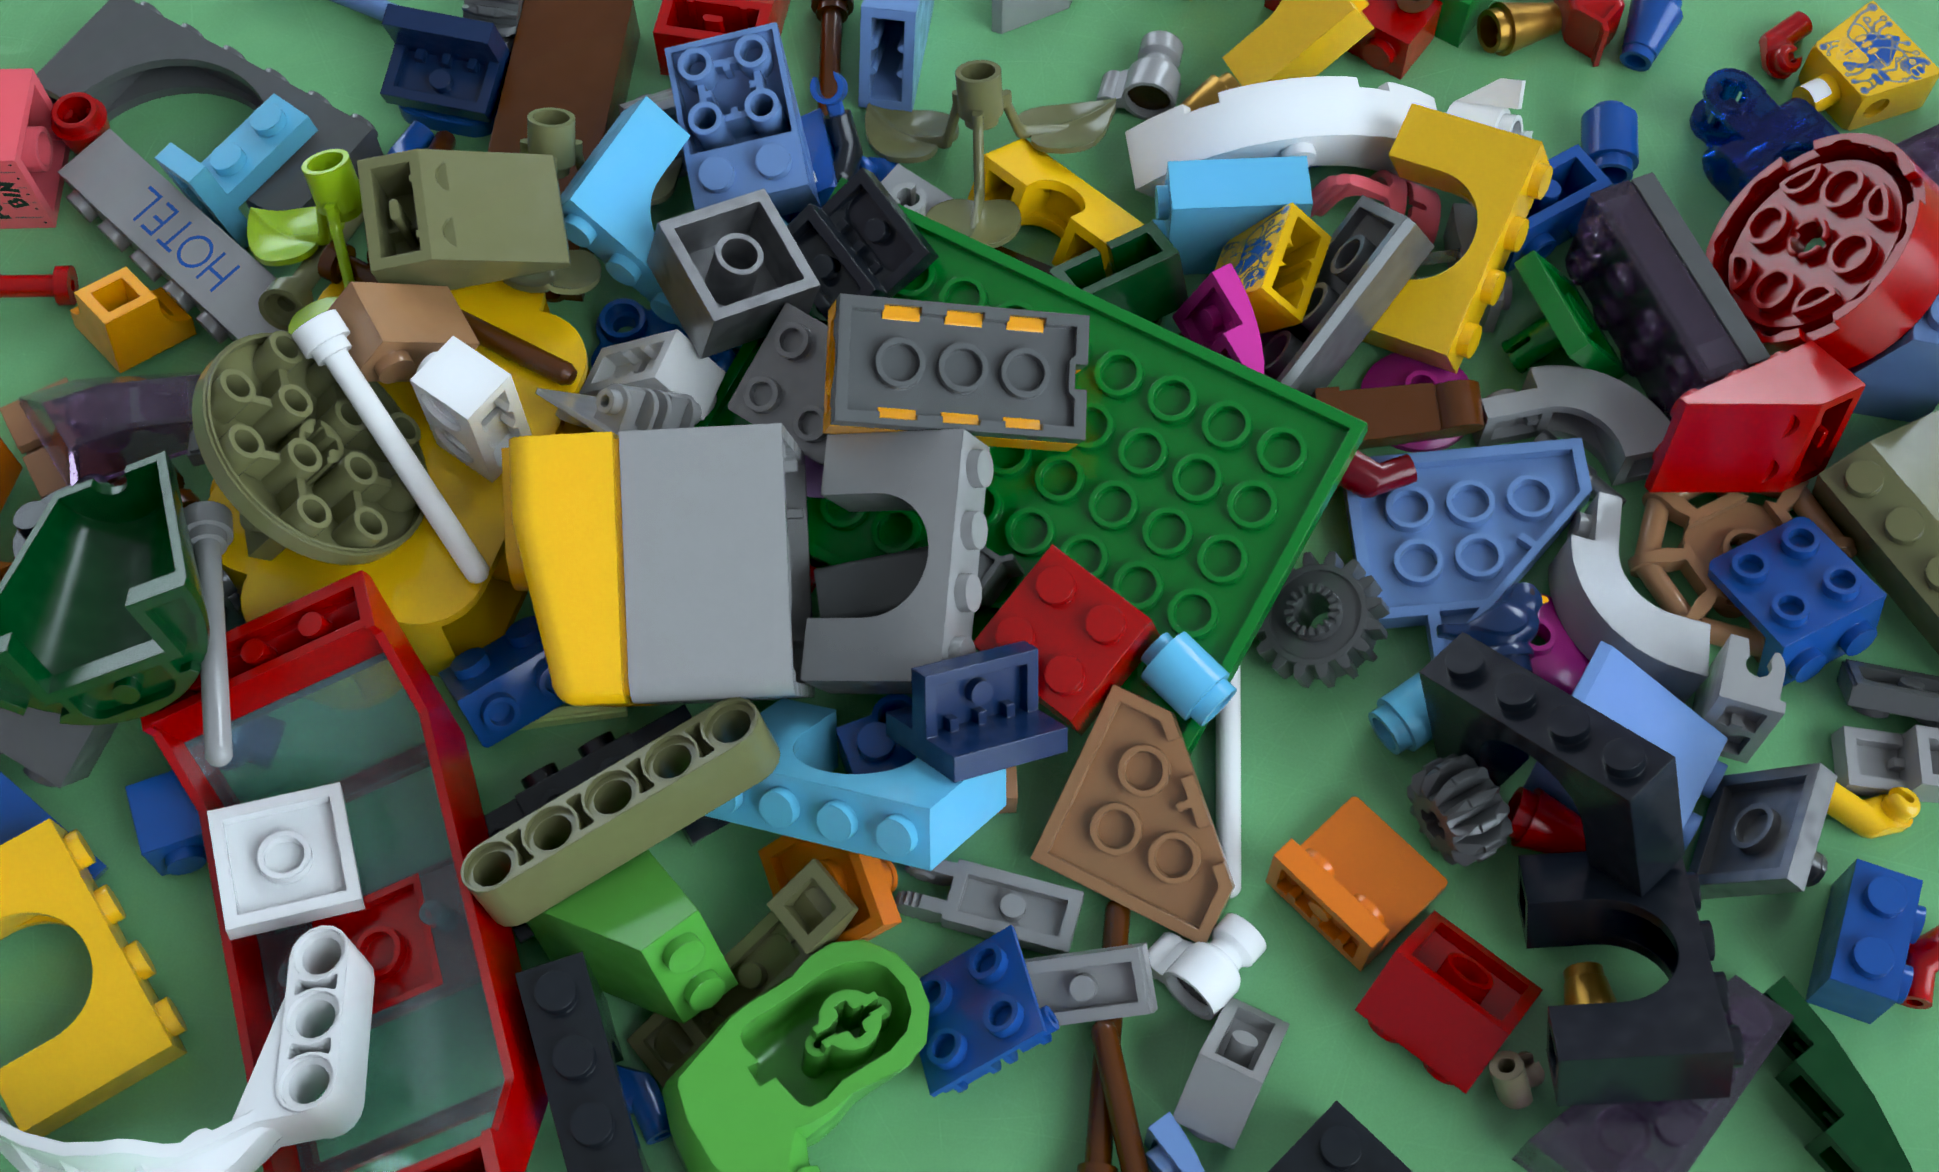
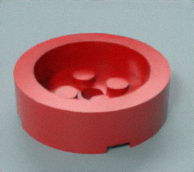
M1843 133L1814 140L1813 150L1798 156L1788 163L1780 157L1756 175L1735 197L1719 220L1711 236L1705 254L1770 356L1780 350L1789 351L1812 340L1845 368L1855 367L1883 352L1904 336L1922 318L1939 294V186L1896 144L1885 138L1867 133ZM1813 238H1821L1825 242L1823 247L1815 245L1809 251L1804 252L1807 244Z

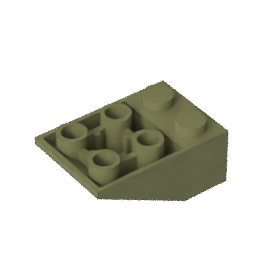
M412 149L357 160L370 271L378 283L448 286L450 290L571 267L557 168L553 155Z

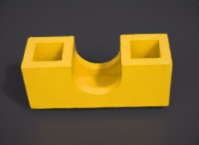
M1027 139L1016 140L984 154V201L995 199L1010 200L1020 210L1021 226L1034 225L1056 234L1061 241L1052 260L1053 265L1057 266L1096 248L1101 254L1106 278L1113 275L1106 242L1145 224L1048 154L1034 149L1031 142ZM973 182L972 188H971V190H970L969 196H968V198H967L968 200H973V201H974V182Z

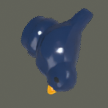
M1527 582L1516 583L1503 593L1498 602L1474 620L1464 624L1438 625L1436 627L1437 637L1454 640L1464 632L1533 673L1531 659L1535 655L1529 643L1538 633L1539 618L1537 614L1541 606L1549 602V598L1541 595L1533 584Z

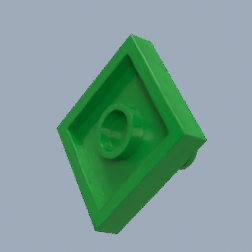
M1532 250L1514 263L1544 314L1543 317L1510 339L1501 342L1504 352L1507 354L1511 353L1507 357L1520 373L1523 374L1529 367L1563 346L1568 357L1583 368L1598 371L1616 379L1628 373L1574 282L1535 250Z

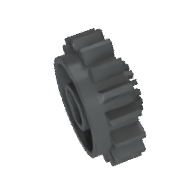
M1329 551L1324 563L1319 564L1311 552H1306L1303 556V567L1296 570L1293 567L1256 635V638L1262 641L1256 648L1258 653L1267 663L1273 662L1272 668L1283 679H1287L1294 673V678L1302 687L1309 688L1314 679H1319L1328 688L1335 686L1336 678L1347 674L1352 679H1355L1359 676L1357 668L1365 660L1374 662L1377 659V655L1373 651L1377 640L1387 639L1388 632L1379 622V619L1390 614L1389 607L1381 597H1377L1382 592L1379 584L1372 575L1365 577L1366 571L1357 560L1352 559L1344 566V562L1334 551ZM1328 612V619L1323 620L1324 624L1322 626L1320 624L1316 625L1317 628L1311 626L1317 616Z

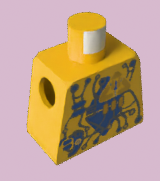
M1873 0L1817 41L1812 47L1798 76L1801 85L1792 92V101L1796 110L1802 116L1812 117L1825 110L1842 129L1851 131L1922 107L1939 78V68Z
M1292 202L1229 240L1221 251L1215 270L1229 263L1233 265L1251 302L1260 334L1295 326L1302 323L1332 237Z

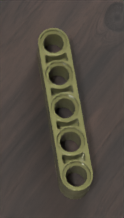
M735 697L717 702L477 845L468 853L462 863L460 871L461 880L497 924L504 927H513L526 923L766 779L773 773L779 763L780 750L778 744L758 709L750 700Z

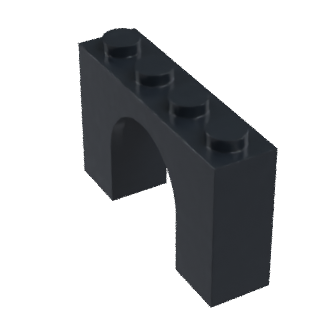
M1464 632L1419 672L1437 758L1441 757L1443 759L1453 753L1458 756L1467 754L1475 760L1478 767L1483 766L1488 769L1489 778L1494 785L1500 787L1529 759V755L1533 757L1559 781L1577 807L1583 825L1588 864L1642 898L1685 855L1675 756Z
M1586 851L1518 855L1517 901L1527 949L1581 945H1612L1637 952L1654 962L1669 979L1656 992L1636 1000L1548 1006L1546 1052L1557 1106L1730 1098L1733 1068H1743L1744 1044L1739 1026L1727 1024L1725 1013L1729 1012L1728 984L1724 972H1713L1711 961H1714L1715 958L1714 934L1709 920L1699 921L1697 911L1701 910V889L1697 873L1695 871L1686 872L1683 858H1681L1641 898L1588 864Z
M583 952L515 973L567 1172H651L631 1119L616 1066L617 1062L624 1059L608 1002Z

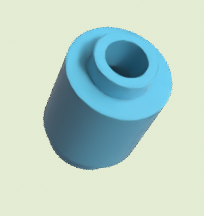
M1185 631L1175 638L1168 632H1165L1150 645L1141 657V661L1147 665L1141 678L1184 720L1192 718L1201 727L1211 721L1237 692V689L1227 680L1230 673Z
M1419 672L1377 700V708L1368 714L1369 722L1380 741L1389 751L1396 755H1399L1406 749L1414 752L1433 739Z

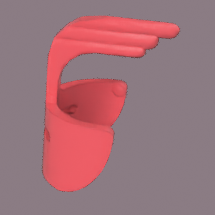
M1380 170L1369 178L1347 173L1332 175L1322 180L1311 190L1313 206L1310 217L1314 215L1322 217L1340 200L1346 197L1362 195L1379 200L1385 206L1405 215L1407 196H1409V204L1412 207L1408 210L1407 217L1418 225L1433 244L1435 242L1441 217V201L1438 193L1413 181L1400 178L1392 172Z

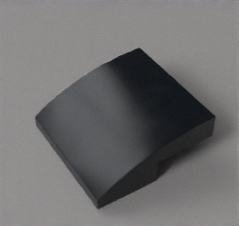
M863 167L821 208L809 203L787 225L788 230L820 283V288L813 303L827 321L828 310L840 293L892 298L939 258L938 254L874 173Z

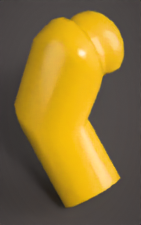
M1836 782L1827 814L1857 835L1873 839L1900 833L1913 824V818L1919 814L1921 804L1917 795L1908 788L1894 787L1888 794L1862 800Z

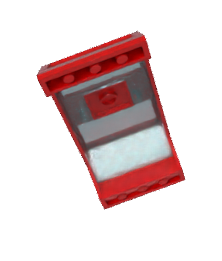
M360 570L226 632L233 757L227 765L214 767L206 761L204 756L200 674L188 690L174 702L154 713L140 717L142 731L154 738L199 814L247 1084L285 997L289 957L292 947L300 936L308 930L321 925L334 926L345 933L374 968L375 985L365 1103L360 1119L352 1129L342 1136L280 1147L262 1164L263 1172H525L549 1101L515 973L521 972L522 968L512 928L497 924L461 880L460 871L464 859L472 849L489 838L465 735L372 578L366 572ZM340 782L345 798L365 909L230 940L225 930L207 811ZM323 1091L321 1094H319L318 1097L315 1099V1101H316L317 1099H319V1098L324 1094L325 1091Z

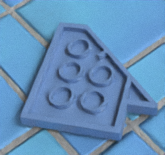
M1582 437L1371 456L1370 458L1381 463L1408 454L1417 472V482L1371 498H1361L1343 488L1353 559L1357 560L1366 571L1365 577L1373 576L1382 589V592L1377 597H1381L1389 607L1390 614L1379 619L1383 627L1389 629L1425 625L1432 661L1453 641L1437 637L1436 627L1438 625L1464 624L1474 620L1498 602L1508 588L1519 583L1570 524L1574 515L1578 511L1580 512L1589 501L1592 486Z

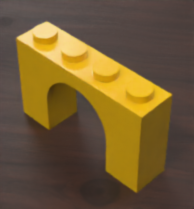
M1281 0L1271 16L1224 55L1222 59L1241 86L1288 78L1317 76L1374 29V26L1362 12L1370 4L1367 0Z
M1412 103L1389 152V157L1398 176L1465 199L1477 211V229L1469 249L1452 267L1432 277L1410 279L1362 342L1457 374L1463 358L1470 359L1479 345L1482 334V326L1479 325V322L1487 304L1495 305L1503 291L1506 273L1503 271L1511 251L1519 252L1525 242L1529 229V219L1526 217L1534 199L1541 200L1545 196L1552 179L1553 167L1549 163L1542 141Z
M50 818L0 845V940L29 926L39 924L68 926L73 928L86 944L93 969L90 993L86 1004L77 1018L54 1038L0 1068V1095L18 1129L41 1137L50 1134L188 1053L178 1036L187 1031L180 1012L168 996L159 1000L148 978L156 974V969L149 955L138 940L128 944L118 925L119 921L126 918L123 907L107 884L98 888L87 868L96 863L91 848L77 829L68 833V831Z

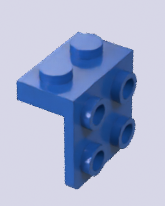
M1796 517L1712 559L1708 568L1709 579L1766 638L1757 672L1758 677L1768 675L1767 665L1775 653H1780L1786 666L1783 686L1795 680L1799 683L1805 682L1820 672L1825 664L1845 654L1855 656L1861 653L1873 643L1877 636L1876 629L1887 594L1809 518Z

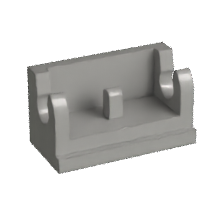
M1731 634L1710 665L1708 678L1696 690L1692 710L1728 738L1720 756L1748 763L1785 714L1787 702L1780 701L1786 666L1782 655L1775 653L1767 665L1768 675L1764 677L1753 675L1746 666V661L1750 656L1749 638Z

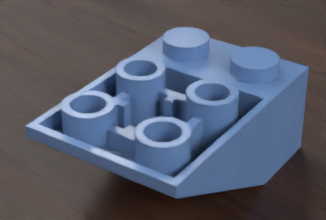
M777 22L664 48L678 125L691 135L684 144L683 151L694 210L764 188L780 216L801 212L809 203L820 207L811 157Z

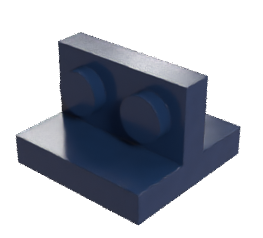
M387 4L381 24L395 45L380 92L386 103L491 123L500 89H503L511 52L494 23Z
M1026 641L911 668L912 705L886 712V736L954 783L1068 752V727L1038 709V648Z

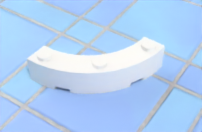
M1314 76L1288 78L1218 92L1219 103L1191 111L1190 107L1184 104L1176 106L1127 130L1125 135L1135 190L1155 198V186L1165 185L1168 161L1307 156L1308 167L1349 166L1375 171L1387 170L1398 175L1389 157V152L1411 104H1417L1437 110L1434 97L1417 89L1393 82H1386L1379 86L1378 89L1359 87L1357 77Z

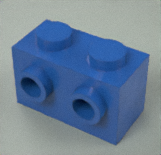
M1579 144L1549 159V163L1553 167L1549 188L1541 200L1534 199L1526 217L1529 219V229L1525 242L1519 252L1511 251L1504 266V270L1507 273L1516 268L1514 265L1516 261L1532 250H1535L1545 259L1556 246L1571 238L1575 240L1585 238L1602 222L1603 217L1601 214L1613 183Z
M1856 859L1831 886L1805 1001L1807 1003L1871 1024L1895 1003L1901 1005L1905 1001L1914 976V968L1906 965L1909 945L1915 944L1918 940L1926 919V907L1918 905L1923 880L1860 859Z

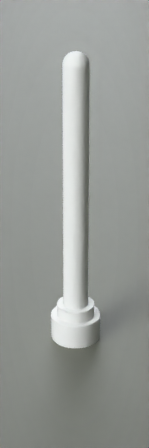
M332 309L321 313L301 325L293 332L292 338L305 358H314L318 366H327L464 577L474 584L484 582L489 575L488 564L348 351L352 345L347 336L351 332L337 310Z
M1240 666L1230 682L1237 689V692L1216 715V833L1235 884L1230 899L1236 897L1241 891Z

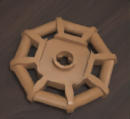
M1808 480L1783 492H1753L1777 499L1776 503L1766 500L1763 506L1746 502L1749 496L1739 492H1715L1718 499L1696 509L1688 501L1705 492L1647 491L1642 497L1645 509L1635 554L1628 560V566L1631 576L1640 578L1662 610L1711 624L1710 644L1723 647L1731 634L1749 638L1750 655L1754 656L1755 660L1760 663L1766 638L1750 621V629L1706 617L1712 607L1717 613L1726 618L1745 616L1709 579L1708 568L1710 561L1732 550L1731 545L1736 544L1738 547L1792 520L1793 518L1789 514L1791 509H1793L1798 517L1811 519L1850 559L1857 554L1854 539L1845 537L1807 488ZM1667 521H1671L1684 528L1681 542L1677 548H1662ZM1680 570L1699 597L1692 607L1667 574L1668 572Z

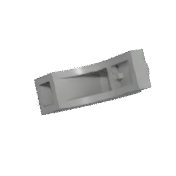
M1545 365L1530 367L1521 391L1516 392L1514 389H1502L1491 393L1486 398H1481L1485 426L1482 430L1472 433L1476 447L1492 446L1537 437L1545 429L1559 438L1582 437L1584 448L1600 461L1609 477L1611 485L1615 486L1648 478L1654 463L1652 455L1657 446L1663 441L1670 421L1650 399L1621 380L1598 371L1576 366Z

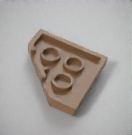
M1113 684L1030 859L1194 942L1208 943L1212 931L1218 924L1230 899L1235 884L1175 713Z

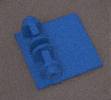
M1012 925L920 978L930 1004L927 1043L919 1054L929 1093L932 1097L942 1092L948 1093L953 1089L958 1093L967 1090L968 1084L989 1072L995 1074L1000 1071L1002 1067L1000 1059H1003L1008 1064L1016 1062L1018 1060V1049L1024 1053L1040 1043L1046 1045L1052 1041L1051 1033L1059 1029V1022L1051 1008L1047 1005L1039 1008L1018 937Z

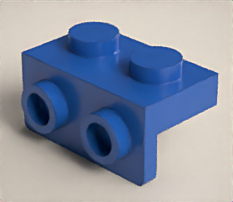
M529 616L518 620L508 628L504 636L483 648L476 647L464 651L452 661L450 667L438 673L478 740L485 748L493 746L565 703L553 690L536 616Z

